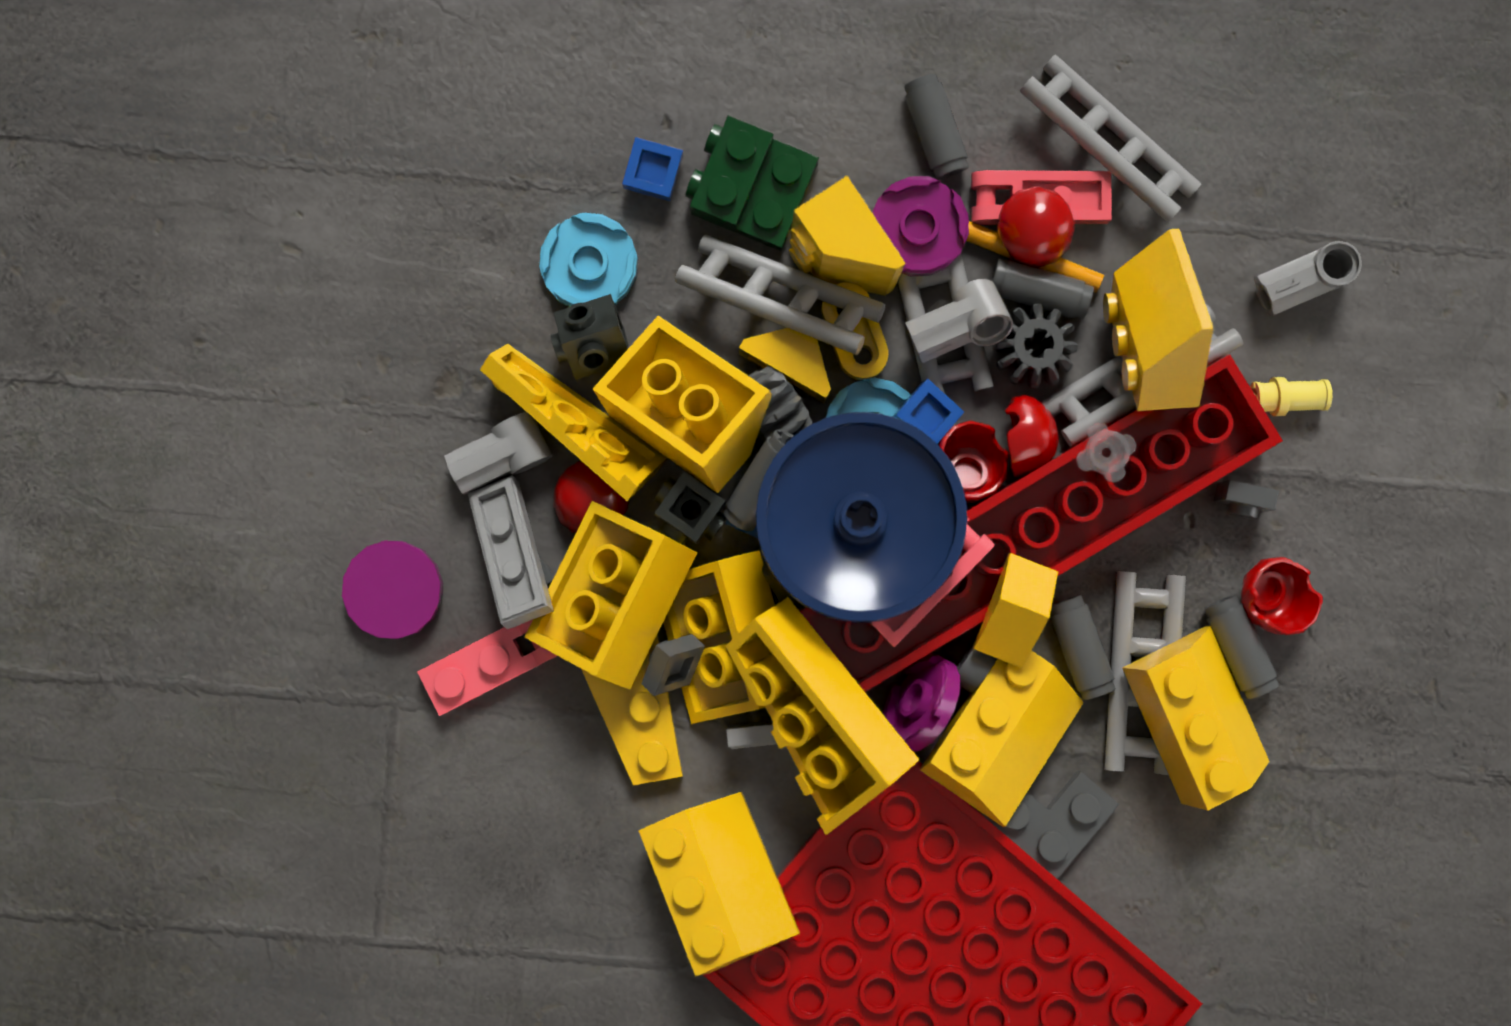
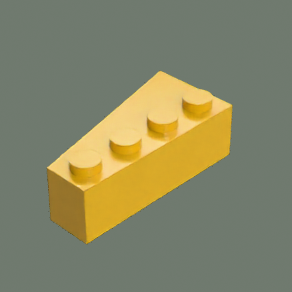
M789 598L784 599L756 617L725 646L756 705L765 706L774 728L770 732L780 749L787 747L800 772L795 779L804 796L812 794L822 815L817 820L825 835L884 791L919 761L918 757Z

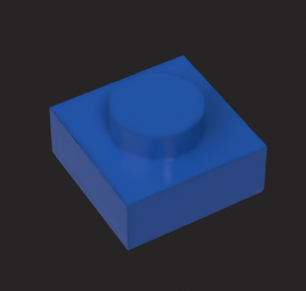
M635 137L622 182L623 189L671 201L684 156L683 150Z
M927 378L916 388L892 417L918 428L938 444L962 416L964 411Z

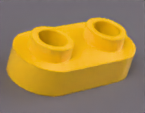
M848 282L836 284L869 297L868 293L857 284ZM824 301L822 302L821 313L823 320L834 324L839 316L837 307ZM862 317L853 332L865 337L862 348L870 351L872 355L871 361L867 364H859L855 361L853 353L833 346L844 373L856 380L870 379L879 375L884 369L889 355L888 346L879 322L877 323Z

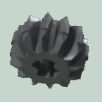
M1034 304L1031 307L1029 317L1021 308H1016L1011 313L1014 324L1010 334L1006 337L1007 339L992 345V349L997 352H1007V356L1000 359L996 366L999 370H1003L1011 364L1016 368L1009 379L1013 384H1017L1024 374H1027L1029 389L1035 390L1039 387L1041 375L1052 386L1059 382V375L1056 369L1062 372H1069L1074 366L1071 360L1063 355L1073 354L1079 349L1078 343L1064 341V337L1075 330L1074 325L1069 323L1059 329L1055 325L1061 316V311L1058 309H1054L1046 319H1043L1041 304ZM1033 336L1040 338L1037 343L1038 345L1044 342L1046 350L1038 355L1037 358L1030 355L1033 349L1026 351L1024 346Z
M767 366L749 375V377L769 389L772 394L758 433V437L763 444L769 436H772L775 430H783L795 436L812 424L809 411L783 373H780L771 366Z

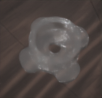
M1096 423L1089 427L1087 431L1089 440L1084 451L1077 454V465L1083 471L1094 470L1104 474L1107 481L1117 482L1125 476L1124 466L1128 462L1130 454L1136 450V442L1129 434L1122 435L1116 431H1109L1105 424ZM1103 448L1110 449L1111 455L1106 458L1102 455Z

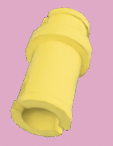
M1273 377L1267 383L1252 382L1250 385L1264 411L1270 412L1273 417L1285 416L1288 411H1327L1332 404V387L1329 380L1320 379L1319 381H1287L1285 377Z

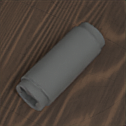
M936 74L925 75L910 81L904 86L907 94L905 99L931 172H934L937 180H941L969 168L966 161L968 156L942 82H939Z
M998 258L990 280L995 284L1002 299L1030 307L1034 304H1041L1043 311L1051 313L1054 309H1058L1061 311V316L1070 319L1075 317L1083 320L1085 318L1094 291V286L1085 284V281L1011 259L1006 261Z
M775 430L772 436L766 439L727 501L724 515L736 527L745 531H753L755 529L757 500L761 483L774 457L794 437L792 434L783 430Z
M1237 594L1227 596L1204 608L1208 616L1206 620L1214 632L1239 690L1244 692L1246 699L1262 696L1279 687L1275 668Z
M1082 595L1052 604L1050 620L1077 692H1080L1082 700L1096 698L1116 689L1113 683L1115 678L1087 603H1084Z

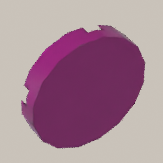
M929 176L907 177L891 184L877 199L872 212L906 263L901 273L907 276H930L946 269L961 254L969 235L968 212L961 197L952 188L950 190L946 185L940 183L939 180Z
M384 540L365 547L351 560L343 576L342 599L348 616L361 630L377 638L401 639L420 632L435 618L441 603V596H443V580L437 564L425 550L404 541Z
M929 653L904 668L903 673L908 676L901 686L895 683L891 687L883 708L885 718L913 752L920 751L930 745L945 729L955 710L960 694V674L957 666L935 653Z

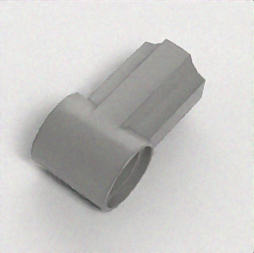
M1343 241L1331 242L1318 250L1254 277L1256 293L1262 307L1272 317L1349 284L1359 275L1362 260L1358 250L1350 243ZM1326 255H1333L1341 262L1342 273L1339 279L1328 276L1324 271L1323 260Z
M977 279L968 282L956 292L954 302L905 322L922 363L970 342L978 346L997 344L1004 340L1013 328L1012 318L995 284L988 279Z
M523 412L508 418L491 429L492 433L444 455L450 474L462 494H468L509 473L516 475L530 470L552 457L538 424L531 415Z

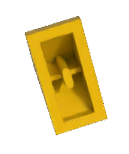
M784 328L743 339L739 346V355L763 369L767 366L773 367L780 373H783L789 384H792L820 402L824 403L831 388L817 339L790 328Z
M1009 553L973 649L1022 668L1050 618L1058 571Z

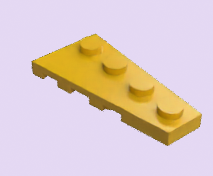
M509 344L490 353L480 369L499 391L512 398L626 501L659 471L667 459L666 456Z
M658 634L630 690L595 677L581 669L633 786L683 776L669 693L665 692L653 696L641 684L649 665V656L656 647V644H660Z

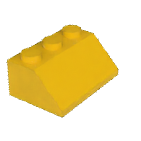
M848 176L794 210L792 234L789 240L792 248L788 251L800 271L804 273L811 271L813 276L835 285L843 282L857 284L870 293L887 295L894 290L906 263Z
M1169 229L1114 272L1111 293H1105L1103 297L1104 320L1106 323H1113V352L1115 356H1122L1123 387L1125 391L1132 390L1137 411L1200 406L1214 329L1180 229Z
M657 316L593 388L596 396L612 419L717 494L750 457L772 397L769 389L660 316Z
M592 501L548 588L554 611L533 619L524 637L595 677L630 690L698 552Z
M760 550L689 569L663 622L668 641L693 634L705 645L690 685L681 687L691 724L765 708V706L756 705L725 647L751 621L775 606L769 583L762 573L763 561Z
M1205 626L1122 667L1181 804L1209 811L1252 788L1270 761L1211 626Z
M1031 651L1022 668L997 659L981 684L973 693L968 694L919 770L1000 826L1005 827L1084 702L1057 668L1033 651Z
M742 792L683 810L638 830L695 976L709 974L800 934Z

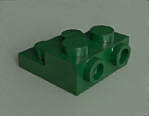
M728 115L723 127L714 124L709 133L704 152L711 154L705 171L702 172L695 169L689 181L685 197L692 199L690 205L691 215L782 251L793 224L794 210L800 207L817 167L819 157L775 140L773 133Z

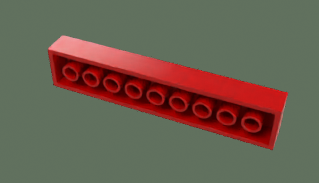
M1229 354L1206 367L1199 407L1137 411L1136 409L968 509L967 517L969 520L967 524L980 537L985 534L995 546L895 647L870 623L845 622L828 618L807 607L799 611L859 686L866 692L983 622L1009 553L1058 571L1057 576L1283 440ZM963 548L959 558L966 552Z

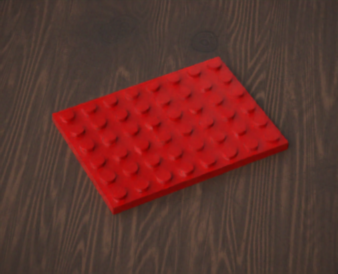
M920 761L915 763L889 787L827 835L819 826L777 875L799 929V935L703 975L761 1026H1185L1203 1004L974 807L919 770L923 765Z

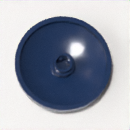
M852 412L828 417L811 424L792 437L780 449L768 467L761 483L757 500L756 525L762 554L770 571L783 589L795 600L810 610L828 618L845 622L871 623L898 617L911 611L930 598L942 586L954 569L964 545L967 529V505L961 480L955 467L939 445L928 435L911 424L891 416L869 412Z

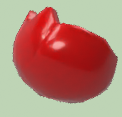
M1038 186L1016 191L1003 204L997 223L999 237L1011 258L1020 263L1038 268L1056 263L1070 249L1075 229L1072 211L1064 198L1055 191Z
M1027 395L1013 397L1005 409V413L1010 415L1013 428L1007 433V442L1014 477H1019L1031 473L1054 458L1059 443L1056 422L1044 404L1036 398Z
M972 420L954 425L939 441L938 445L956 469L965 493L966 502L976 503L994 495L1006 480L1009 453L997 441L995 437L996 430L993 427Z
M581 460L565 469L556 483L553 496V508L560 523L574 534H576L592 501L623 516L628 510L629 500L626 501Z
M1286 557L1261 559L1244 575L1242 582L1241 603L1252 623L1270 633L1279 635L1300 634L1311 627L1317 621L1323 604L1322 594L1314 590L1310 583L1309 575L1311 571Z

